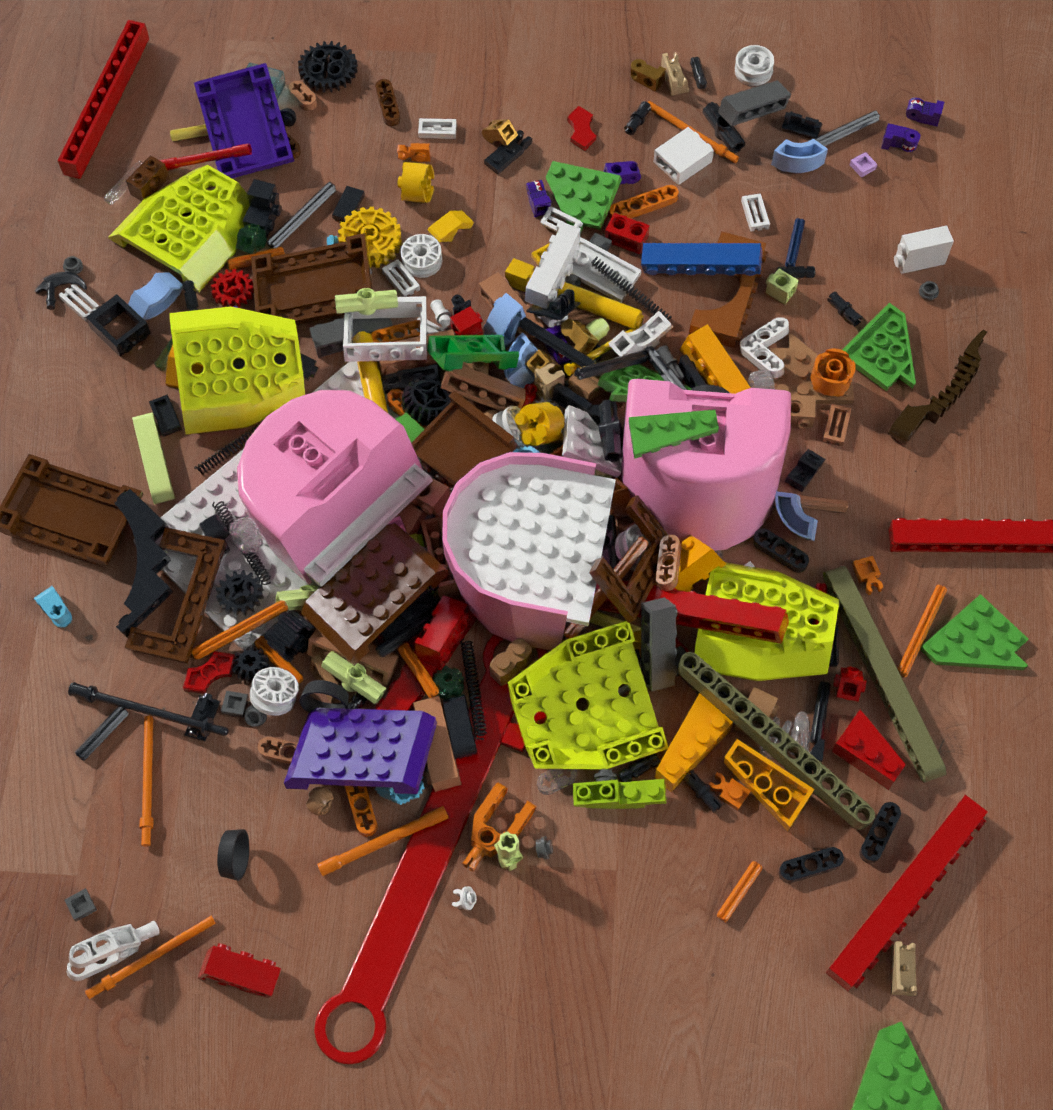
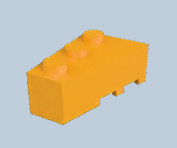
M690 535L681 543L678 583L675 589L685 592L694 589L693 584L701 578L706 580L710 577L708 573L718 566L720 568L724 567L726 563L712 548ZM667 560L664 565L669 566L673 564L674 560Z

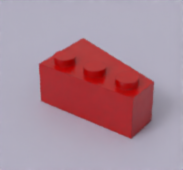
M443 595L433 611V618L430 624H425L423 628L426 631L422 639L417 637L415 641L418 659L441 669L444 662H449L452 655L451 648L460 639V629L462 625L466 626L470 618L467 604Z
M861 709L832 750L834 754L888 790L906 765Z
M218 943L217 946L213 945L207 951L198 979L205 980L206 977L218 981V984L222 986L227 984L239 988L243 992L270 998L281 968L276 967V962L263 959L259 961L253 959L254 955L251 953L240 951V954L232 952L230 946Z

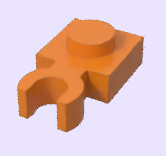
M411 143L410 147L406 145H398L397 147L398 159L400 160L411 158V161L430 162V144Z
M870 556L853 561L852 567L859 583L866 582V593L871 595V586H876L878 591L881 592L883 584L880 580L876 579L880 577L881 573L874 557Z
M716 773L715 778L720 781V784L715 785L710 782L711 790L715 792L720 791L719 799L738 811L751 793V790L733 778L728 783L721 773Z

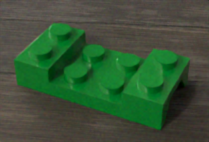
M503 335L429 336L427 352L445 371L462 369L463 362L473 363L479 361L485 363L493 362L497 368L502 370L516 368L520 354L518 351H505Z

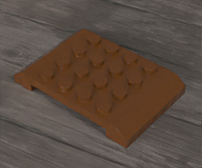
M365 233L346 237V242L274 257L270 253L251 257L255 311L295 320L296 325L343 316L345 313L337 314L335 295L356 294L362 288L372 289Z
M28 454L0 505V532L97 566H108L129 524L124 514L114 503L121 493L127 492L129 489L140 499H142L144 494L141 490L126 485L119 487L49 464L47 459Z
M396 523L388 524L373 539L369 540L328 582L319 587L305 601L301 613L355 666L370 651L367 646L430 585L435 588L450 573Z

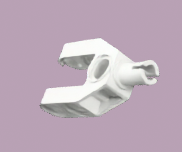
M151 921V923L137 929L133 928L131 924L112 928L75 944L70 949V962L67 965L66 971L67 976L73 981H81L123 961L138 951L141 942L160 934L156 922ZM98 941H107V943H105L104 945L98 948L96 947V943ZM78 950L85 951L82 955L73 957L74 952ZM107 957V961L104 964L95 963ZM71 967H84L85 970L81 974H74L71 971Z

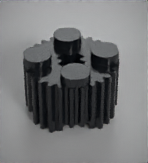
M284 611L279 615L278 622L274 625V628H270L265 633L264 638L275 652L287 662H291L298 652H307L309 639L316 628L299 613Z

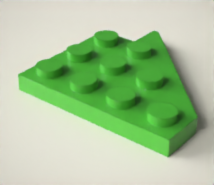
M552 161L546 175V180L561 211L583 223L581 227L579 226L581 232L584 226L602 229L622 178L620 175ZM566 220L567 224L574 226L573 223Z
M888 303L842 350L849 354L852 361L854 360L858 371L885 391L898 379L913 388L916 380L905 313L894 305Z
M637 364L605 373L600 377L598 386L607 392H611L609 400L627 402L628 383L630 380H664L659 373ZM685 386V388H686L687 390H691V389H692V388H690V387Z
M980 594L924 643L920 650L935 665L1025 670L1028 665L1015 652L1029 639Z
M902 1021L878 1031L851 1110H943Z

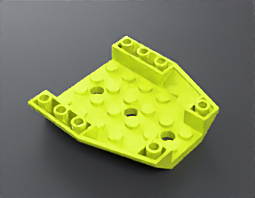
M209 165L196 168L146 197L108 238L123 248L129 243L181 274L183 282L187 280L193 281L195 286L193 290L199 293L227 263L228 259L236 253L245 231L243 219L250 206L247 192L234 179ZM208 187H216L214 190L211 191L206 190ZM184 213H191L188 217L182 216ZM160 239H167L164 243H158Z
M235 307L169 313L186 435L247 428L264 420L265 417L290 400L305 395L295 320ZM277 354H283L286 357V362L279 365L275 363L274 357ZM234 360H244L245 366L242 369L234 368ZM196 363L204 367L203 372L200 374H194L191 370L192 366Z
M725 562L726 565L720 568L718 566L710 572L706 595H715L725 599H737L748 603L756 602L770 607H781L787 611L789 624L782 644L698 629L695 654L721 675L754 681L828 674L839 599L774 570ZM816 619L819 621V624L812 625L808 620Z
M627 621L564 640L508 682L511 702L520 732L535 769H609L669 748L663 727L658 726L632 643L635 642L631 625ZM622 684H626L630 690L626 697H621L618 693V688ZM579 698H585L588 702L587 708L583 711H580L576 706ZM538 711H542L546 715V720L542 724H537L534 721V715Z

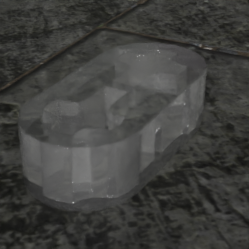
M550 769L542 773L537 779L539 792L549 795L572 784L576 780L577 769H566L568 772L572 771L570 778L562 776L564 769ZM544 779L548 782L552 781L550 788L547 786L542 787Z

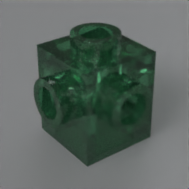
M248 224L239 230L236 248L249 254L257 253L266 245V230L261 229L256 224Z
M445 665L432 678L439 689L437 696L441 699L460 696L465 688L463 674L455 667L450 668Z

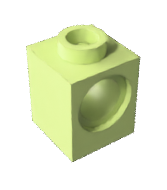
M778 269L775 274H770L767 278L766 293L786 304L796 292L799 280Z

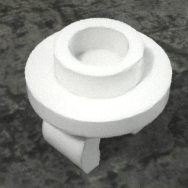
M469 886L463 887L462 890L455 889L453 894L460 896V900L453 902L452 906L471 910L477 900L476 893Z

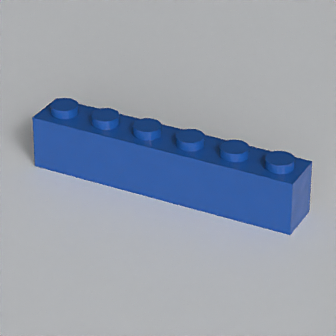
M643 243L641 266L643 272L649 275L666 273L668 275L725 274L732 276L735 274H745L752 276L761 274L763 252L761 243Z

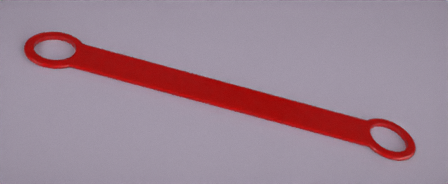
M493 635L487 642L483 652V664L486 672L480 683L479 691L482 696L481 703L484 708L482 711L485 716L483 719L486 720L484 723L486 724L485 727L487 729L485 731L487 734L484 736L477 735L478 738H484V740L476 739L474 734L477 748L476 755L456 759L461 785L436 792L433 788L420 815L422 817L426 813L444 806L449 818L411 835L341 992L327 1000L317 1014L314 1027L316 1042L320 1050L337 1063L357 1064L373 1056L382 1045L386 1034V1018L383 1012L498 752L509 722H511L515 713L508 684L500 686L490 676V663L493 660L494 651L501 642L506 640L499 636ZM535 648L538 660L548 653L547 650ZM469 707L468 710H469V715H470L471 724H472V729H473V728H474V726H473V723H474V722L472 721L473 718L471 717V716H472V714H471V711H472V710H471L470 707ZM346 1003H358L365 1006L373 1015L375 1022L372 1039L364 1048L355 1052H343L331 1045L326 1034V1024L330 1014L337 1007Z

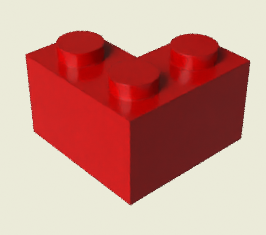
M471 306L450 317L451 329H453L455 335H484L481 326L483 322L482 317Z

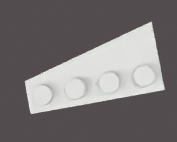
M561 221L556 226V236H551L547 252H543L539 267L536 266L526 286L525 301L545 309L556 299L558 289L563 288L566 276H570L574 262L577 263L581 255L579 251L581 228Z

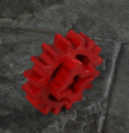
M233 268L232 272L226 269L224 275L218 273L219 279L213 278L214 284H211V293L216 303H221L222 307L227 305L233 307L236 305L240 308L241 303L247 305L246 299H252L251 293H254L253 280L250 279L249 274L244 275L243 270L237 273L235 268Z

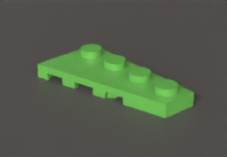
M715 410L629 417L628 420L634 459L642 457V454L660 451L661 448L670 445L672 447L679 445L681 442L689 439L693 441L718 433L719 429Z

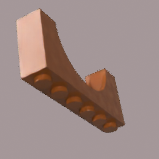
M721 231L718 243H761L763 252L762 262H766L768 251H765V242ZM761 267V274L752 276L736 274L739 281V291L726 305L713 310L695 309L688 335L708 324L722 345L734 348L736 341H741L743 330L740 328L741 325H746L748 318L746 310L751 309L753 303L751 294H756L758 287L756 278H761L763 267Z

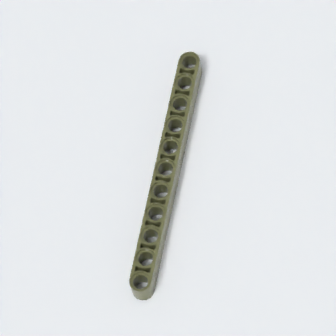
M843 565L823 572V579L832 597L839 599L838 611L920 779L926 783L945 776L946 767L847 567Z
M693 652L685 653L681 657L677 667L680 676L796 778L814 789L813 793L855 829L861 830L874 820L875 812L868 803L702 658ZM684 662H690L694 668H687ZM701 677L709 678L711 683H704ZM718 692L726 693L728 698H721ZM735 707H742L745 713L737 712ZM752 721L759 722L762 728L754 727ZM769 737H776L779 743L775 744L771 742ZM787 751L793 752L796 755V759L789 758ZM805 766H809L812 768V775L808 774L805 771ZM822 782L829 783L831 790L825 789L822 786ZM840 797L847 799L848 806L840 802ZM857 813L864 814L866 821L860 820Z

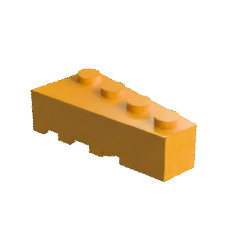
M708 324L687 336L679 350L683 355L687 354L689 359L695 363L698 373L704 377L708 385L722 387L731 394L751 388Z
M699 693L658 765L655 778L664 779L666 788L672 792L683 781L685 775L693 770L731 731L733 721Z
M736 739L724 757V764L746 788L751 790V793L788 832L810 799L814 789L738 739Z

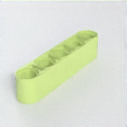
M153 412L132 417L154 505L175 499Z

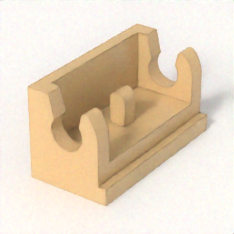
M664 53L662 54L661 66L666 68L665 80L671 96L689 92L688 81L683 75L677 53H674V58L669 60L668 54Z
M548 364L541 369L537 368L535 370L534 385L537 387L536 394L542 402L550 403L553 401L554 387L558 383L564 386L565 374L562 370L555 374L548 372L555 367V364Z
M895 941L891 946L893 995H917L915 943L903 945L902 942Z

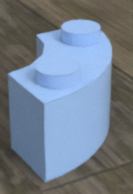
M786 139L774 150L771 165L781 171L791 173L813 171L825 163L828 149L815 139L804 143H794Z
M170 272L155 273L147 285L133 292L128 305L144 320L154 318L165 311L177 299L183 290L182 283Z
M507 293L498 298L483 327L484 335H503L506 349L515 341V334L520 321L526 317L523 306Z
M522 332L508 350V352L518 351L520 353L517 367L504 370V374L511 384L524 388L527 384H531L534 381V373L525 363L538 349Z
M776 491V508L783 523L798 536L815 541L818 520L804 513L801 507L800 496L793 493Z

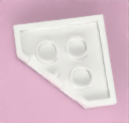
M569 405L565 410L562 456L597 463L596 470L617 478L621 474L622 458L617 462L605 461L603 443L598 426L587 412Z

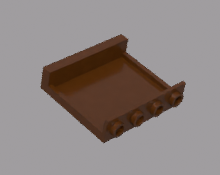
M456 391L449 395L451 403L411 443L422 469L426 473H433L436 481L449 486L451 492L455 484L476 465L513 452L518 447L515 438Z

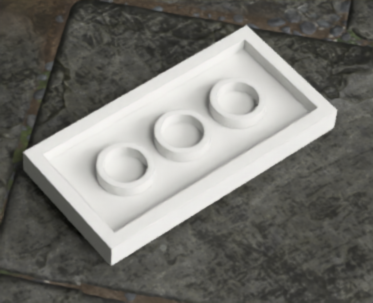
M580 237L579 251L581 255L577 263L574 262L571 274L580 277L581 282L622 303L627 296L626 291L623 292V288L619 289L620 286L617 287L616 284H613V281L610 282V279H607V276L604 277L601 271L598 272L595 266L592 267L591 261L598 256L596 262L601 259L598 266L604 261L602 267L607 264L604 271L610 266L608 272L613 269L611 275L616 271L615 276L619 274L617 280L621 276L623 277L621 281L626 279L623 285L629 281L627 286L632 284L630 289L640 277L642 270Z

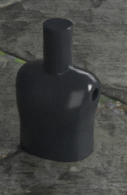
M219 514L212 515L199 524L204 536L225 540L230 535ZM228 544L226 545L224 554L230 552L231 550Z

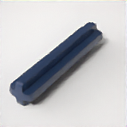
M795 219L785 262L787 268L788 266L796 265L805 225L804 219Z

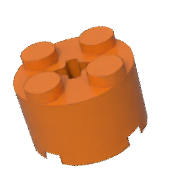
M831 348L816 357L811 373V382L816 392L827 396L840 397L849 389L856 366L854 360H851L847 352Z

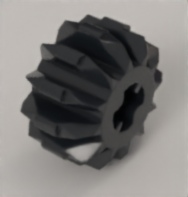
M253 645L250 650L243 646V653L236 652L237 659L232 660V664L235 666L232 669L234 674H238V679L241 681L245 679L247 683H250L255 674L260 670L270 667L269 663H267L269 661L268 655H264V651L261 648L256 651Z

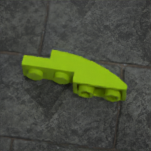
M664 779L631 782L608 780L573 783L574 806L598 809L645 808V805L666 804V782Z

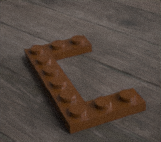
M638 495L631 498L625 511L650 543L627 586L604 557L597 559L589 572L593 580L600 586L607 598L611 600L628 623L636 620L641 610V603L645 602L656 581L660 541L668 535Z
M165 527L159 547L162 550L197 557V561L172 636L131 627L125 645L127 650L188 664L227 545L225 540Z

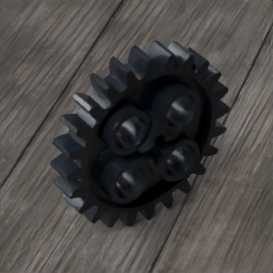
M323 41L321 46L319 43H316L315 48L309 46L310 51L304 50V55H300L301 60L298 61L300 79L303 80L305 85L308 84L310 89L315 86V91L321 88L323 93H325L326 89H329L332 93L333 88L340 91L339 86L346 88V82L351 84V78H356L355 73L358 72V65L355 54H352V49L347 50L346 45L341 47L340 42L333 45V41H331L327 45Z

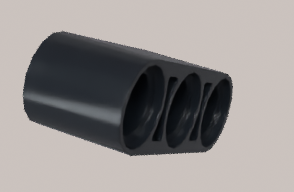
M465 695L443 699L455 759L476 755L477 748Z

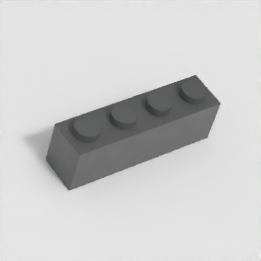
M778 80L725 96L721 101L718 113L731 126L785 109L792 94Z
M339 318L332 322L318 324L309 328L318 358L344 351L345 318ZM390 318L353 319L352 338L361 331L372 334L375 330L393 326Z
M665 597L641 603V671L646 687L651 691L675 686V676L677 674L675 667V657L677 656L675 647L677 608Z

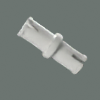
M434 300L430 307L436 315V321L441 324L444 331L450 330V312L445 309L441 300Z

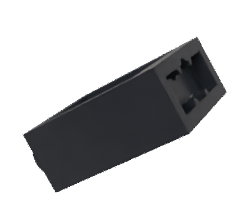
M117 294L86 317L90 329L120 357L131 351L135 345L145 340L151 334L148 323ZM125 312L137 325L116 340L103 327Z

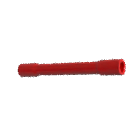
M250 143L231 148L159 161L165 164L167 170H173L183 166L230 157L236 158L252 155V148Z

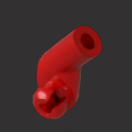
M527 384L524 387L526 391L522 408L534 403L537 393L536 385Z

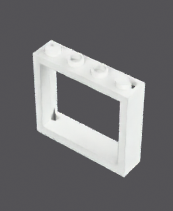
M426 296L397 297V308L378 309L372 315H362L359 312L345 313L343 339L345 362L427 360ZM416 304H422V307H416ZM420 317V342L352 343L353 319Z

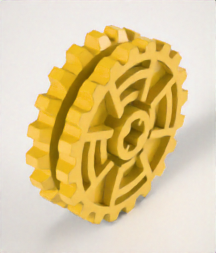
M362 207L360 211L354 210L351 212V216L346 215L344 217L345 222L340 223L341 229L338 230V236H340L338 238L339 243L346 242V237L365 233L370 268L371 266L380 268V264L387 265L389 264V259L394 260L396 258L395 253H399V246H402V239H400L401 227L400 224H397L396 217L391 218L389 211L384 213L382 208L374 210V207H370L366 210Z

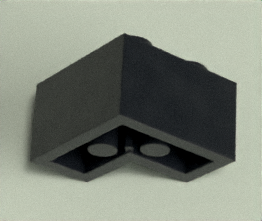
M254 179L247 192L250 206L243 219L246 233L267 238L270 231L272 232L274 229L277 216H280L282 206L279 203V193H277L276 184Z

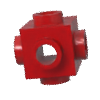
M851 666L847 668L841 667L840 673L835 674L833 687H836V696L845 700L859 702L861 692L864 693L866 688L863 671Z

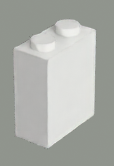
M687 127L655 149L653 162L679 185L710 164L713 159L714 150L710 144L700 138L697 132Z
M942 226L902 235L897 253L894 256L895 266L899 268L901 274L944 265L954 242L948 227Z

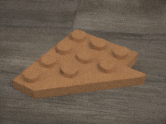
M793 334L788 335V348L769 349L784 362V374L779 378H770L771 389L785 390L792 395L816 396L815 404H853L852 382L849 389L840 397L827 396L813 389L811 373L818 354Z

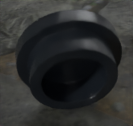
M290 108L282 109L280 112L284 125L293 126L296 122V113Z

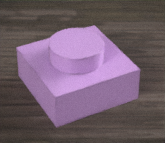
M865 152L852 159L850 166L860 177H863L876 170L877 163Z

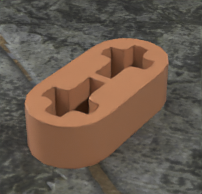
M302 81L291 82L289 85L291 98L302 109L306 111L314 110L317 106L315 94Z

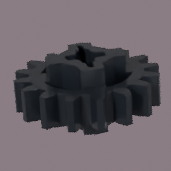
M242 570L241 574L233 571V576L231 577L226 574L227 580H220L221 587L216 588L218 594L216 599L220 602L221 609H225L227 614L233 611L236 617L239 615V612H242L244 616H247V610L255 612L253 606H260L261 604L258 599H264L262 593L264 589L262 584H260L259 578H254L252 572L246 575L245 570ZM251 586L254 588L253 594H251ZM227 592L229 593V600L226 599Z

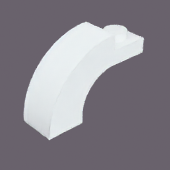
M658 311L639 329L630 333H626L623 330L608 344L619 356L645 351L647 346L656 347L660 343L659 339L673 326Z

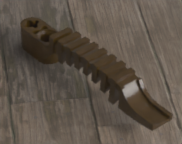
M982 330L967 346L963 353L964 355L959 356L958 364L954 367L957 369V372L953 376L955 379L951 380V386L947 385L945 392L940 390L938 398L932 395L929 405L912 407L908 404L891 426L888 435L906 445L924 420H930L936 424L939 418L945 415L946 410L949 411L952 404H955L957 398H960L968 384L971 383L980 367L981 357L978 348L983 343V338L987 331Z

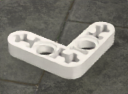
M781 317L776 318L740 342L741 354L770 378H779L784 374V362L767 347L789 333L788 320ZM763 335L770 336L768 339L760 338ZM761 355L767 357L764 360L757 359V357Z

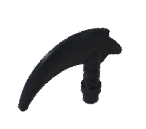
M57 272L43 278L44 281L36 288L35 292L39 294L42 291H47V309L53 310L56 304L55 288L57 286L76 284L84 290L87 289V286L77 274Z

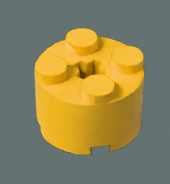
M412 162L403 163L402 176L398 177L397 182L398 188H401L402 201L430 202L434 191V186H431V179H434L432 165Z
M549 402L526 405L515 416L516 425L521 432V440L525 445L537 446L556 442L562 434L560 433L565 425L561 410Z

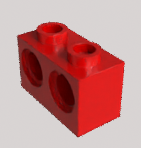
M614 213L605 229V238L612 240V245L640 254L643 249V243H646L649 237L650 225L630 219L625 215Z

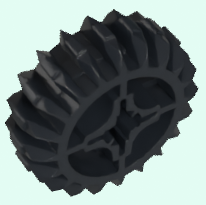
M425 377L422 380L416 378L403 391L401 398L402 410H405L411 418L417 420L418 424L425 423L427 427L451 403L449 395L452 392L442 389L440 380L433 381L432 378L427 380Z

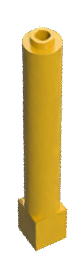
M513 258L505 271V278H507L511 287L526 292V286L535 270V266ZM565 282L563 288L557 291L558 297L567 289L573 290L575 301L580 302L577 308L635 329L636 326L640 327L644 320L642 310Z
M361 331L352 338L353 343H373V338L370 333ZM357 361L364 397L375 402L388 413L378 361Z

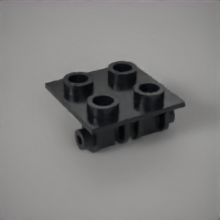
M567 289L563 294L556 297L547 309L533 304L526 312L533 313L535 316H547L554 320H562L579 306L580 302L575 301L574 291Z

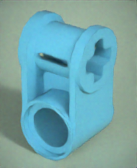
M53 586L34 597L54 625L63 628L71 623L72 615Z

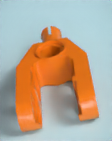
M499 782L495 784L474 814L471 846L473 849L462 862V865L466 869L470 867L469 870L472 872L475 871V868L484 856L491 858L498 854L494 845L500 840L501 834L493 827L487 826L486 823L508 791V788ZM526 801L520 813L515 814L514 821L507 831L510 834H516L518 837L534 814L537 806L530 801ZM491 836L493 840L490 843H484L481 841V838Z

